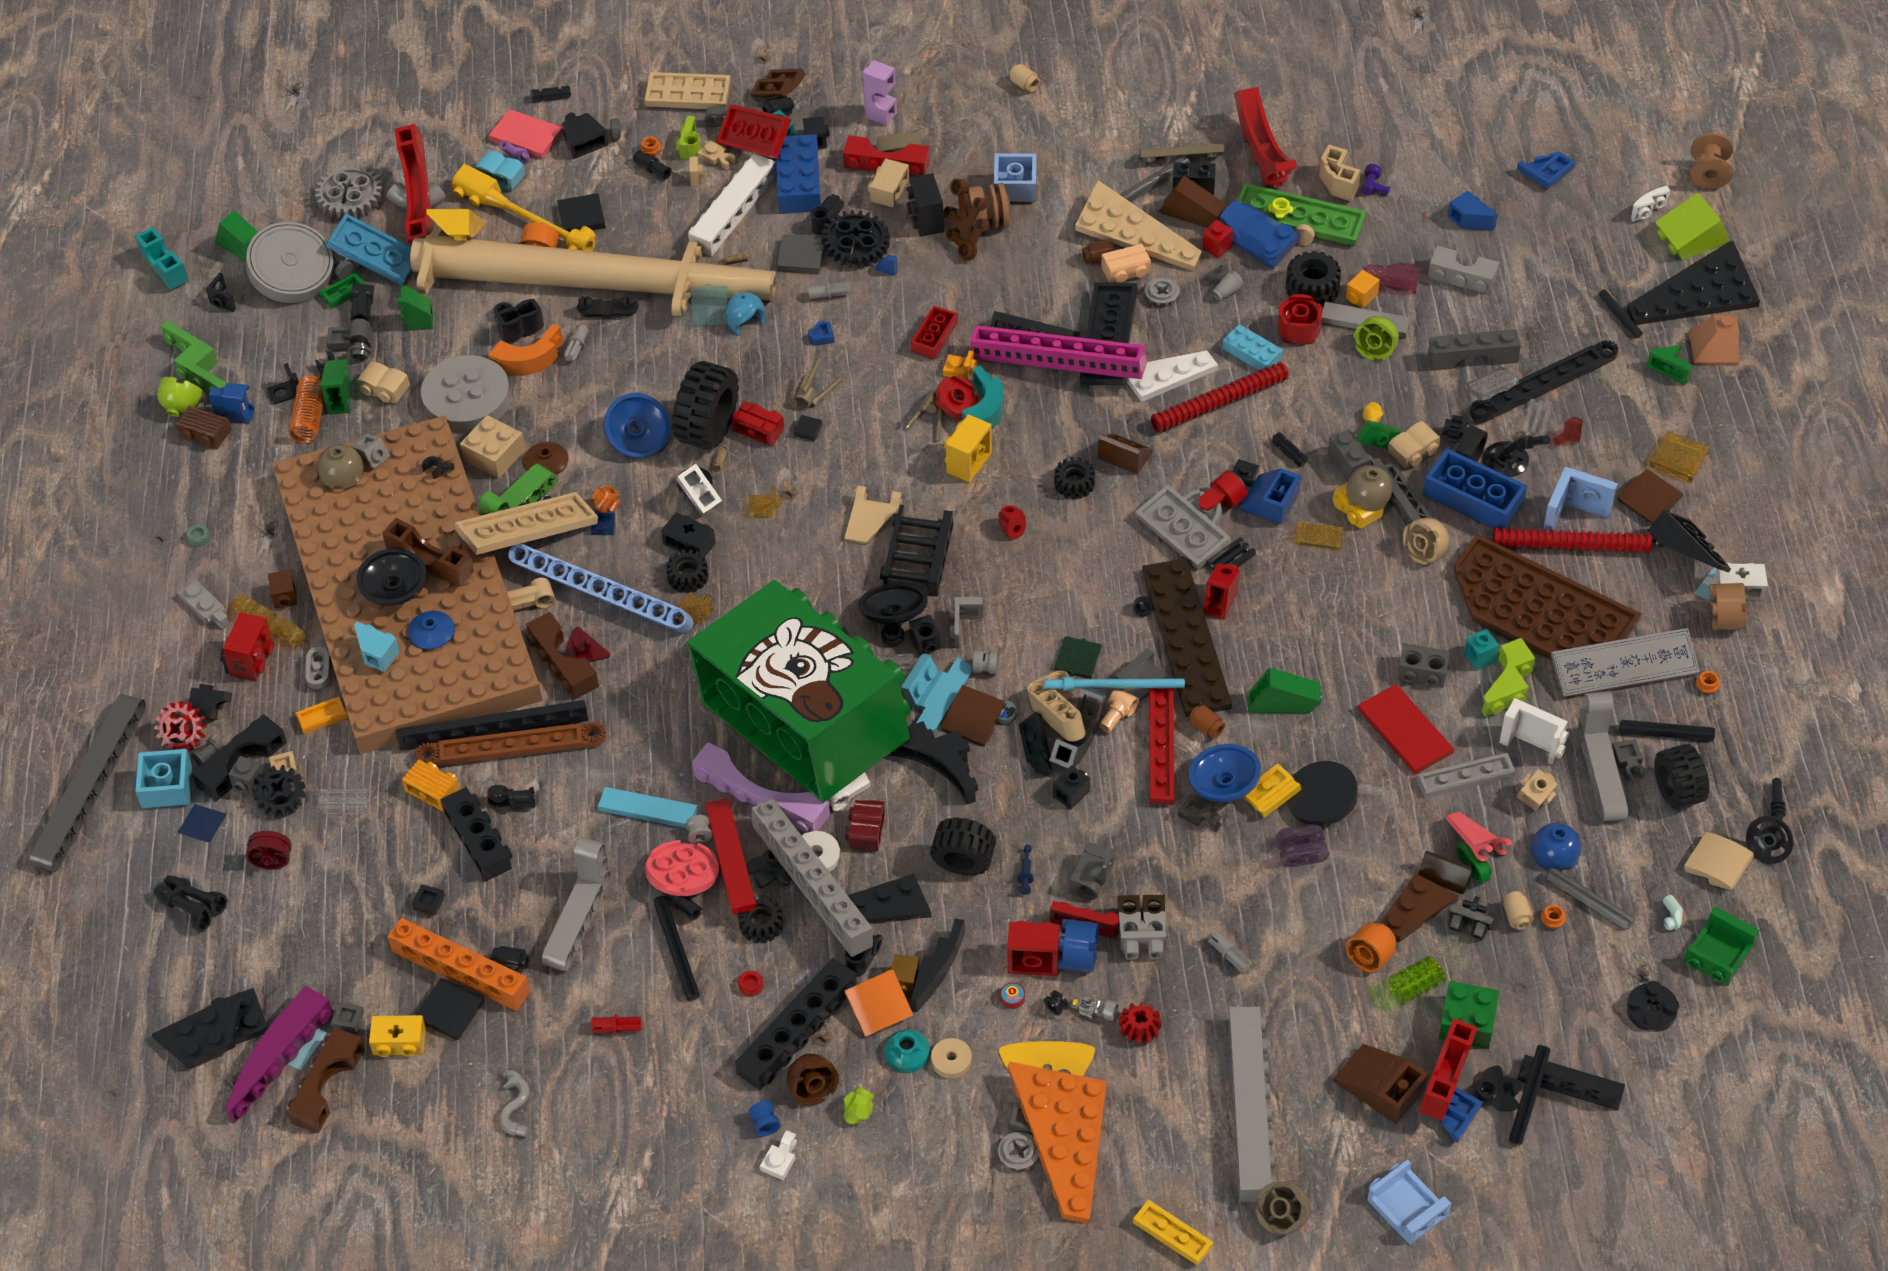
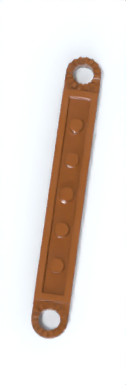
M599 722L582 725L579 723L443 740L438 743H423L422 746L420 745L416 749L415 754L417 760L425 763L432 762L436 766L595 747L601 745L606 740V731ZM592 731L600 732L598 737L591 738L588 736ZM426 752L434 753V756L429 757V759L422 757Z

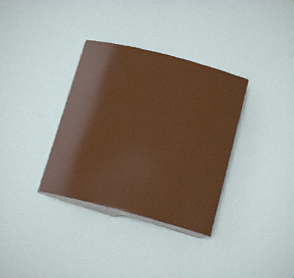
M803 69L770 70L765 79L757 80L750 95L751 97L788 95L801 83L806 74Z
M1646 469L1621 491L1617 499L1650 524H1653L1664 509L1670 511L1682 498L1683 493L1649 469Z
M962 685L947 713L942 730L948 733L959 730L963 739L966 738L970 742L985 747L995 730V723L1005 707V701Z

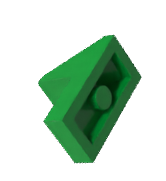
M1681 345L1652 349L1649 352L1646 367L1686 385L1690 380L1693 365L1679 359Z

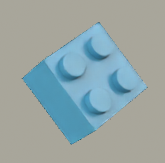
M187 749L139 753L136 795L141 808L190 805L192 763Z

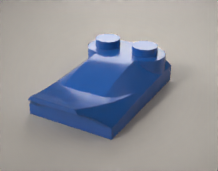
M1234 200L1220 215L1221 222L1233 229L1232 243L1271 269H1274L1299 241V235L1295 233L1292 226L1280 224L1249 204Z

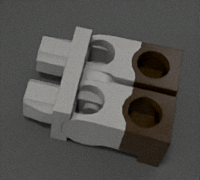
M1165 894L1143 895V920H1141L1140 895L1117 896L1120 950L1124 951L1126 960H1136L1139 958V950H1148L1149 958L1161 959L1166 945ZM1127 902H1131V903H1133V904H1135V905H1123V904H1125V903H1127ZM1150 902L1159 903L1158 905H1148Z

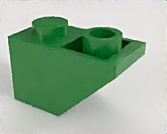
M401 286V295H397L398 307L403 309L401 310V321L406 323L407 331L433 329L431 299L407 286Z

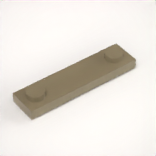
M1224 144L1141 149L1139 157L1145 158V162L1157 161V157L1207 154V158L1219 157V153L1224 152Z

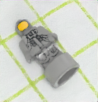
M1097 995L1084 996L1081 1000L1076 998L1070 1000L1071 1008L1079 1009V1014L1089 1019H1092L1093 1014L1104 1017L1105 1020L1116 1021L1119 1012V1002L1098 1001Z

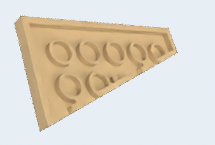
M1099 180L1075 225V231L1101 240H1108V242L1124 248L1143 244L1148 256L1193 272L1202 253L1200 249Z

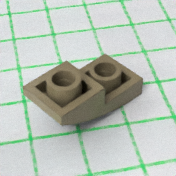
M904 132L878 137L877 150L890 153L904 149L909 143L922 145L921 135L915 132Z

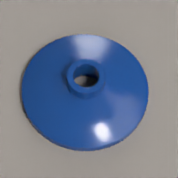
M441 611L423 612L413 618L408 626L410 641L415 646L427 650L444 646L452 639L455 632L453 620L449 615Z

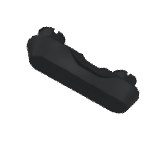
M625 295L622 299L613 300L592 299L589 296L586 298L582 296L577 304L578 312L584 317L632 316L639 307L638 302L632 295H629V297Z

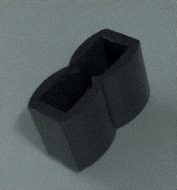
M535 299L524 300L515 307L506 308L495 315L498 332L506 343L516 341L525 334L537 332L544 326L542 311Z

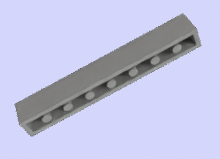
M1230 1007L1228 1022L1239 1202H1259L1257 1198L1266 1185L1276 1182V1176H1271V1168H1275L1274 1152H1269V1145H1273V1129H1268V1122L1272 1121L1271 1106H1266V1099H1270V1084L1265 1083V1076H1269L1268 1061L1263 1060V1054H1267V1039H1262V1032L1266 1031L1265 1016H1261L1260 1007Z

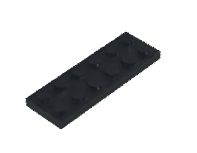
M1094 283L1086 334L1087 339L1130 344L1138 292L1137 283ZM1080 373V385H1124L1125 377Z

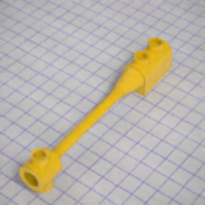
M465 163L452 179L451 186L454 189L452 191L454 195L460 199H463L465 195L470 197L469 202L475 207L483 204L504 210L507 209L530 222L547 224L558 232L559 237L566 240V247L568 249L593 251L595 247L596 234L590 228L583 226L580 230L573 229L571 232H568L511 203L510 200L501 194L502 191L496 179Z

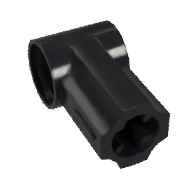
M832 194L828 196L820 206L814 207L811 210V227L814 233L821 235L824 224H828L829 218L834 219L835 214H839L844 208V201L838 195Z
M352 284L350 320L364 319L369 322L370 308L374 295L373 285Z

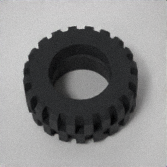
M699 361L693 364L690 370L686 372L676 395L677 399L676 403H674V414L672 415L673 434L679 442L711 450L718 447L719 443L724 440V436L728 432V428L732 423V417L736 411V402H738L739 380L731 368L707 361Z

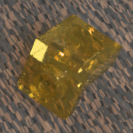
M771 487V494L749 495L750 518L777 517V508H781V497L776 495L775 487Z
M688 593L678 606L692 616L693 622L700 625L706 618L711 616L714 608L710 595L706 594L702 599L691 593Z

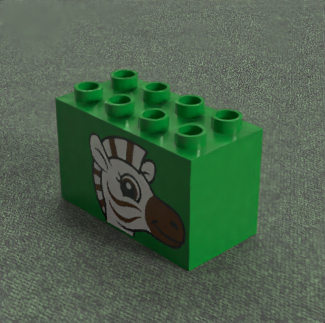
M774 579L687 641L703 705L822 803L826 802L910 739L906 717L911 714V709L901 692L900 685L905 682L902 670L890 659L884 662L877 659L873 655L870 645L861 636L855 635L853 638H850L846 635L833 614L825 611L820 615L812 608L811 602L805 593L798 588L789 591Z

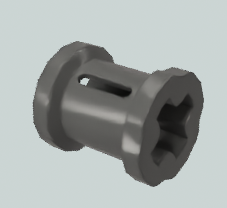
M208 738L203 746L198 750L191 751L190 754L193 760L198 765H201L209 760L221 747L215 740Z

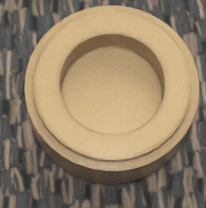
M1300 224L1294 229L1295 233L1299 235L1297 244L1307 246L1312 243L1315 232L1310 226Z

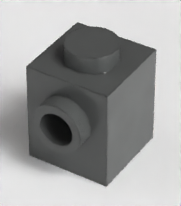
M242 756L238 758L228 774L234 791L252 797L256 793L252 786L259 785L256 777H264L263 767L260 762Z

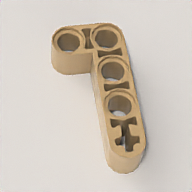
M1055 671L1030 683L1027 686V691L1032 709L1041 714L1042 719L1067 741L1082 739L1085 736V729L1081 713L1067 701L1073 696V692L1063 691L1062 689H1044V679H1062L1063 677H1069L1068 673L1065 671Z

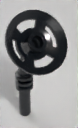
M1527 435L1520 436L1514 442L1499 441L1493 443L1484 453V463L1486 467L1508 477L1520 475L1527 469L1529 464V456L1525 449H1531L1538 445H1547L1551 439L1548 435L1537 437ZM1502 446L1496 453H1491L1494 448ZM1518 459L1523 461L1520 466L1512 468V464L1516 463ZM1492 460H1494L1498 465L1504 467V469L1496 466L1492 462Z
M1780 778L1772 779L1773 801L1771 802V816H1761L1751 822L1746 832V843L1749 850L1753 852L1758 860L1768 864L1784 861L1789 857L1794 846L1793 834L1788 825L1783 821V818L1786 816V808L1782 798V780ZM1770 821L1772 826H1768L1763 830L1757 828L1762 822ZM1782 828L1785 830V832H1786V834H1787L1788 841H1786V835H1785L1784 831L1782 830ZM1754 836H1757L1758 844L1763 849L1762 852L1757 847ZM1780 847L1785 850L1779 856H1771L1773 850H1777Z

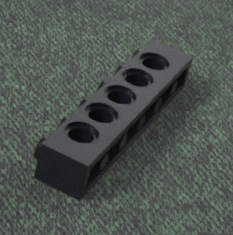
M832 958L735 1061L737 1075L758 1090H761L766 1084L769 1085L781 1067H786L790 1063L795 1052L806 1046L809 1037L814 1032L820 1031L825 1024V1020L840 1009L841 1003L847 998L844 991L857 985L856 973ZM835 989V991L829 992L827 990ZM813 1006L819 1007L817 1009H811V1007ZM798 1023L803 1024V1025H801V1026H794L795 1024H798ZM780 1041H787V1042L784 1043V1044H779V1043H778V1042H780ZM765 1058H769V1059H770L769 1061H761L762 1059H765Z

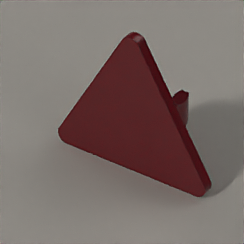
M575 627L563 656L573 659L586 658L588 662H594L609 658L610 653L580 627Z

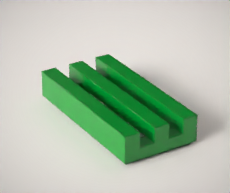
M353 273L320 291L319 295L329 305V308L333 309L351 299L352 283H365L356 273Z

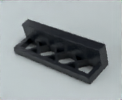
M994 311L990 327L997 328L998 321L1006 324L1008 329L1012 330L1024 327L1029 332H1031L1030 329H1033L1037 333L1044 332L1045 334L1070 337L1080 336L1078 331Z
M1524 1055L1517 1080L1526 1083L1534 1057ZM1547 1061L1540 1088L1617 1111L1625 1087L1623 1083Z

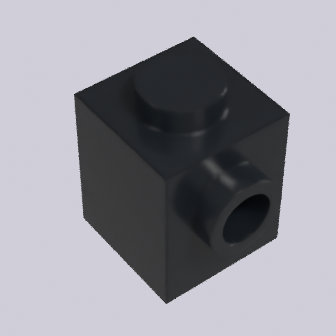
M823 116L803 118L804 135L817 134L818 149H826V137H830L829 125L824 124Z
M1072 765L1053 783V797L1069 809H1072L1090 792L1089 776L1083 770H1078Z

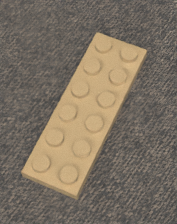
M574 492L455 522V530L473 552L478 555L594 525L598 522V516L578 493Z

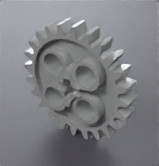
M350 164L347 169L342 165L339 171L333 168L334 173L326 172L327 178L320 177L321 182L316 183L315 198L319 209H323L324 214L329 212L330 217L336 214L337 219H340L345 213L353 215L356 219L357 214L365 216L364 211L372 212L371 206L378 207L377 202L382 201L381 196L384 195L379 175H375L374 170L369 172L368 167L362 170L361 165L353 168V165Z

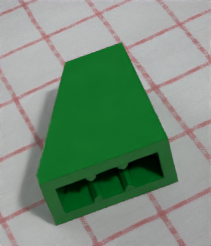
M234 210L219 223L215 243L246 261L249 243L258 231Z
M348 359L331 360L325 363L321 389L328 415L350 413L351 370Z
M1269 667L1248 691V712L1310 714L1322 701L1320 682Z

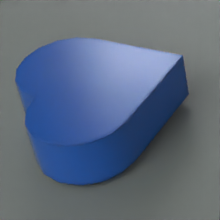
M827 321L816 323L815 328L811 329L808 333L809 343L812 345L834 343L831 324Z

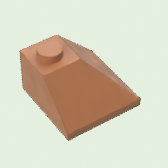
M1714 315L1689 329L1688 335L1693 365H1738L1739 328L1736 315Z

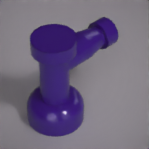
M1368 164L1364 171L1367 179L1361 187V192L1365 195H1372L1373 191L1388 195L1390 187L1374 182L1381 176L1382 169L1376 164Z

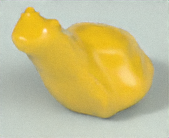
M1370 402L1363 409V419L1366 422L1368 420L1380 422L1383 416L1382 408L1378 403Z

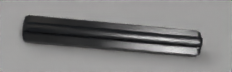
M1623 719L1619 722V733L1702 741H1714L1715 728Z
M1538 1045L1509 1136V1142L1512 1144L1522 1145L1551 1052V1049L1547 1046Z

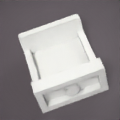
M1515 698L1504 716L1499 743L1509 746L1513 737H1517L1550 752L1548 764L1553 765L1556 758L1561 759L1566 746L1564 744L1569 735V732L1566 731L1568 721Z

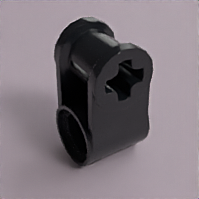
M879 934L873 935V947L853 957L845 951V966L855 972L856 977L862 976L867 972L873 958L880 950L883 936Z

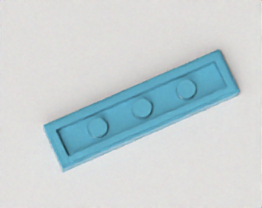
M609 787L604 788L598 804V810L602 812L686 828L685 822L690 817L695 816L698 810L697 805Z

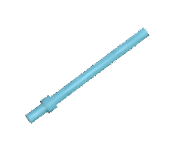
M1063 677L1062 679H1044V689L1073 691V689H1082L1083 687L1090 689L1184 688L1185 680L1073 679V677Z

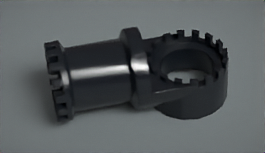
M493 785L487 789V803L491 807L492 805L494 807L498 806V808L510 806L511 810L524 806L536 807L534 787H530L528 790L514 791V789H508L504 785Z

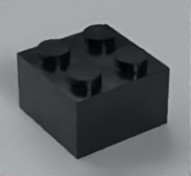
M934 174L910 177L909 187H906V195L909 202H906L908 214L913 216L911 217L913 229H917L919 237L943 233V201Z

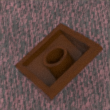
M1115 433L1100 434L1098 438V459L1137 475L1153 452L1152 448Z

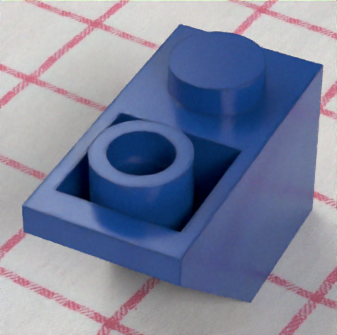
M1466 191L1449 202L1447 217L1462 229L1493 231L1496 227L1498 214L1477 196Z

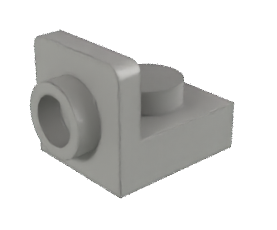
M368 433L350 446L357 450L360 456L366 457L368 463L373 468H376L390 456L382 439Z

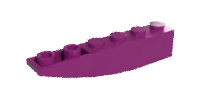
M305 986L273 1021L245 1062L225 1108L230 1122L234 1124L247 1113L250 1105L264 1094L266 1087L273 1080L280 1076L282 1069L289 1061H293L297 1057L306 1042H310L321 1025L329 1021L333 1013L329 999Z

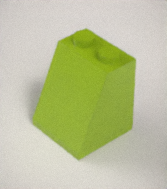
M1696 193L1655 221L1658 228L1656 234L1662 242L1666 240L1670 252L1674 256L1677 254L1682 260L1720 247L1730 241L1722 220L1699 193Z

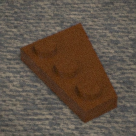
M1415 873L1383 918L1381 924L1387 926L1393 932L1396 941L1401 942L1421 928L1424 922L1438 916L1448 905L1455 904L1459 896Z

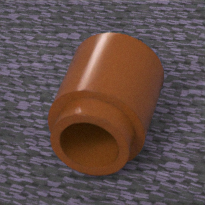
M1205 705L1195 707L1189 715L1190 724L1207 737L1216 739L1225 728L1222 718Z

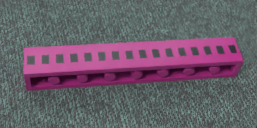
M976 325L970 340L971 349L974 351V359L1141 380L1147 365L1145 345Z

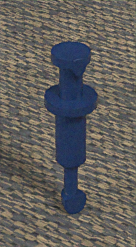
M1030 845L1024 846L1025 858L1022 859L1021 872L1017 875V880L1021 883L1019 893L1022 895L1031 893L1029 884L1034 881V876L1031 873V860L1029 859V853L1032 850Z

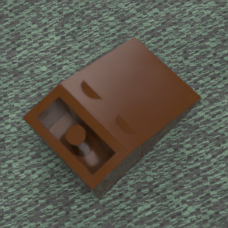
M1362 1044L1333 1078V1082L1397 1124L1426 1089L1429 1073L1406 1058Z

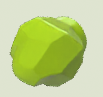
M856 1086L854 1092L851 1091L844 1098L843 1105L845 1111L843 1117L846 1123L855 1125L867 1120L872 1114V1100L875 1095Z

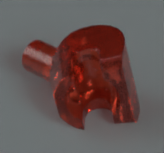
M1577 417L1569 418L1565 422L1563 433L1556 436L1554 442L1558 446L1566 441L1580 442L1583 420Z

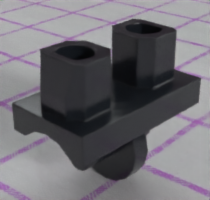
M1475 896L1473 902L1464 899L1462 907L1454 904L1450 905L1448 910L1450 916L1448 929L1461 932L1464 922L1474 924L1471 936L1483 940L1488 930H1492L1494 918L1484 915L1488 907L1480 905L1481 897Z

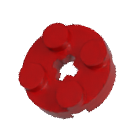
M961 376L946 377L936 388L937 399L935 404L948 415L962 420V410L978 404V395L975 396L972 391L973 385ZM954 394L958 395L959 400L954 397Z

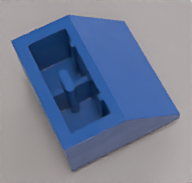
M1282 468L1258 475L1247 497L1240 505V509L1282 524L1300 494L1301 476Z

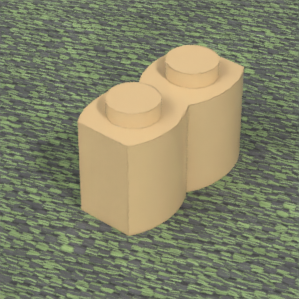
M370 362L357 379L361 393L366 396L379 397L380 400L386 403H397L410 386L406 373L398 369L388 368L378 362Z
M1420 421L1406 432L1395 436L1388 444V453L1403 468L1415 467L1422 461V458L1433 456L1439 450L1440 437L1427 424Z

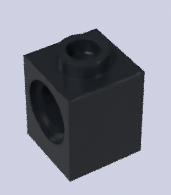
M931 614L909 621V635L919 656L941 649L940 634Z

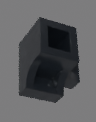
M199 684V688H191L189 703H192V710L199 708L200 710L197 715L208 719L217 720L220 707L227 702H231L232 693L213 690V685Z

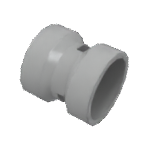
M974 650L973 673L988 672L991 675H997L998 651L983 653L982 650Z

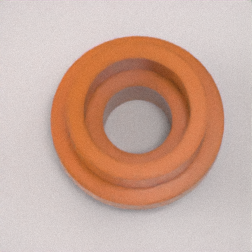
M646 137L643 139L640 148L643 153L653 156L660 152L661 144L655 137Z
M1705 671L1697 677L1696 686L1701 692L1711 694L1718 691L1720 680L1716 673Z
M1552 904L1543 909L1541 921L1546 927L1557 929L1565 924L1566 914L1560 906Z

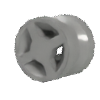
M695 815L687 819L685 825L689 831L688 839L690 843L695 845L698 843L704 844L712 839V831L708 828L710 822L707 816Z

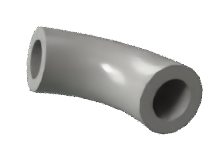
M398 182L389 189L386 197L402 209H407L406 186ZM432 182L429 185L431 208L446 199L443 190L436 183Z

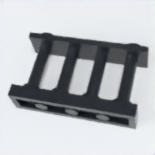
M899 505L898 513L893 515L892 527H894L886 565L881 566L880 580H883V585L890 584L891 579L920 582L929 586V595L938 596L954 526L953 511L944 510L943 518L935 521L905 517L904 505ZM903 526L937 530L939 536L927 538L902 535L901 533ZM899 543L933 547L935 554L925 556L897 552ZM895 561L929 565L931 571L922 574L893 570Z

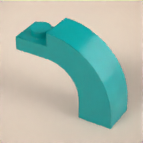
M980 365L973 368V383L983 396V399L978 404L962 410V421L969 414L992 424L993 429L999 423L1004 411L1003 384L999 377L992 379L989 372H985Z

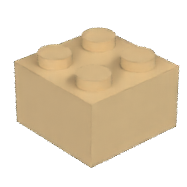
M488 415L460 443L463 461L498 479L526 450L522 432Z

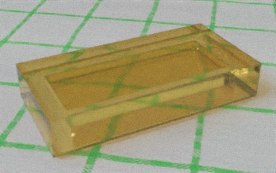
M1298 522L1295 544L1340 550L1343 528Z

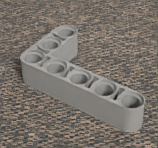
M1610 691L1586 693L1578 722L1579 740L1602 822L1625 820L1628 818L1627 802L1608 735L1613 713V697Z
M583 837L578 839L574 850L578 879L542 955V965L565 972L569 970L608 887L611 876L605 843Z

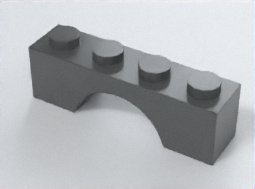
M1517 329L1430 337L1427 355L1431 371L1453 369L1461 360L1475 355L1488 356L1495 361L1496 365L1518 363L1521 344Z

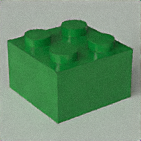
M1449 981L1438 1039H1446L1453 1018L1478 1027L1472 1046L1489 1049L1500 990Z

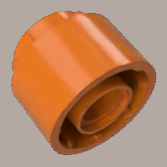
M531 222L524 226L519 244L556 248L559 234L553 227L547 224Z
M1366 923L1347 941L1346 952L1350 960L1358 968L1365 972L1375 973L1394 956L1396 952V939L1393 932L1387 926L1381 923Z

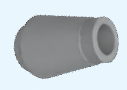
M1232 271L1231 273H1226L1211 293L1217 301H1221L1241 290L1244 282L1237 272Z

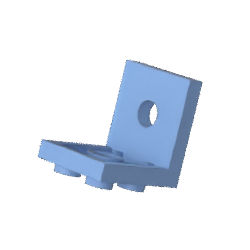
M1565 467L1549 501L1543 531L1549 529V532H1552L1565 505L1609 519L1618 483Z

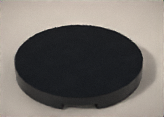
M1333 761L1314 762L1301 768L1293 775L1294 780L1301 785V791L1287 800L1292 815L1302 823L1312 826L1329 822L1333 824L1345 818L1355 807L1358 800V784L1354 774L1346 766Z

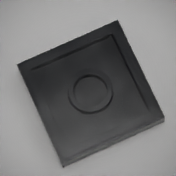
M598 193L557 200L564 230L571 232L573 229L580 230L583 226L591 230L606 228Z
M440 978L416 1015L423 1016L425 1026L459 1040L484 1003V998Z

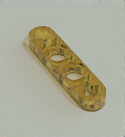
M239 594L231 602L233 609L238 614L242 612L267 618L271 633L294 647H298L306 639L305 633L298 626L243 594Z

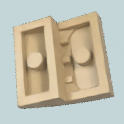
M1705 832L1685 863L1684 868L1686 873L1708 878L1710 885L1733 890L1754 857V854L1732 840Z

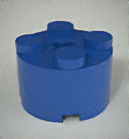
M1063 919L1062 934H1065V936H1060L1058 951L1063 952V954H1059L1058 969L1082 972L1094 971L1097 954L1096 945L1098 944V923Z

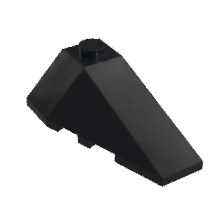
M1664 509L1647 530L1654 537L1652 541L1661 548L1666 546L1728 573L1731 570L1722 556L1713 550L1715 548L1713 544L1705 540L1706 535L1688 518Z

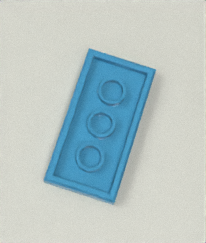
M345 213L326 244V247L401 286H403L412 271L410 246Z

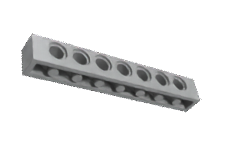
M772 798L752 807V827L849 955L853 957L873 947V928L775 800Z

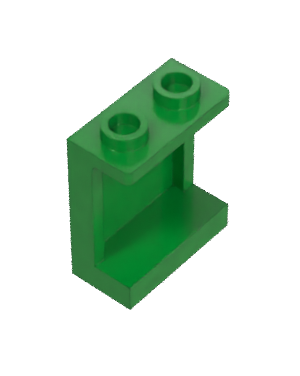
M1714 906L1700 934L1692 946L1687 948L1683 962L1692 969L1699 970L1709 975L1713 980L1728 986L1755 945L1760 930Z

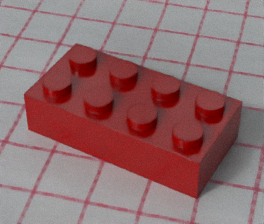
M933 305L911 341V351L936 359L958 323V313Z

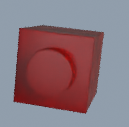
M1215 220L1203 231L1202 249L1216 258H1221L1232 248L1233 229L1222 222Z

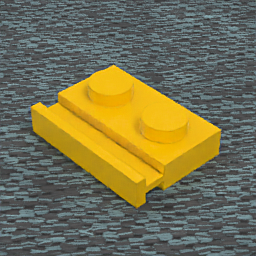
M1277 763L1260 777L1256 787L1250 793L1243 796V798L1265 818L1301 791V785Z

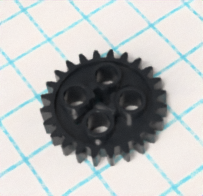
M851 210L850 214L843 211L842 216L835 214V220L829 218L828 224H824L821 244L823 245V250L828 251V257L834 256V262L840 259L841 265L848 262L849 267L857 264L858 268H860L861 263H864L868 267L869 261L876 264L877 258L882 259L883 254H887V249L890 245V233H888V227L884 226V221L877 222L878 216L870 218V212L862 215V210L858 214H855L853 210Z

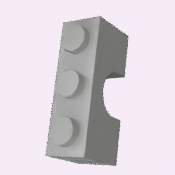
M1441 246L1436 247L1430 262L1428 278L1486 294L1491 293L1498 274V261L1478 257L1475 264L1463 266L1456 261L1458 251Z

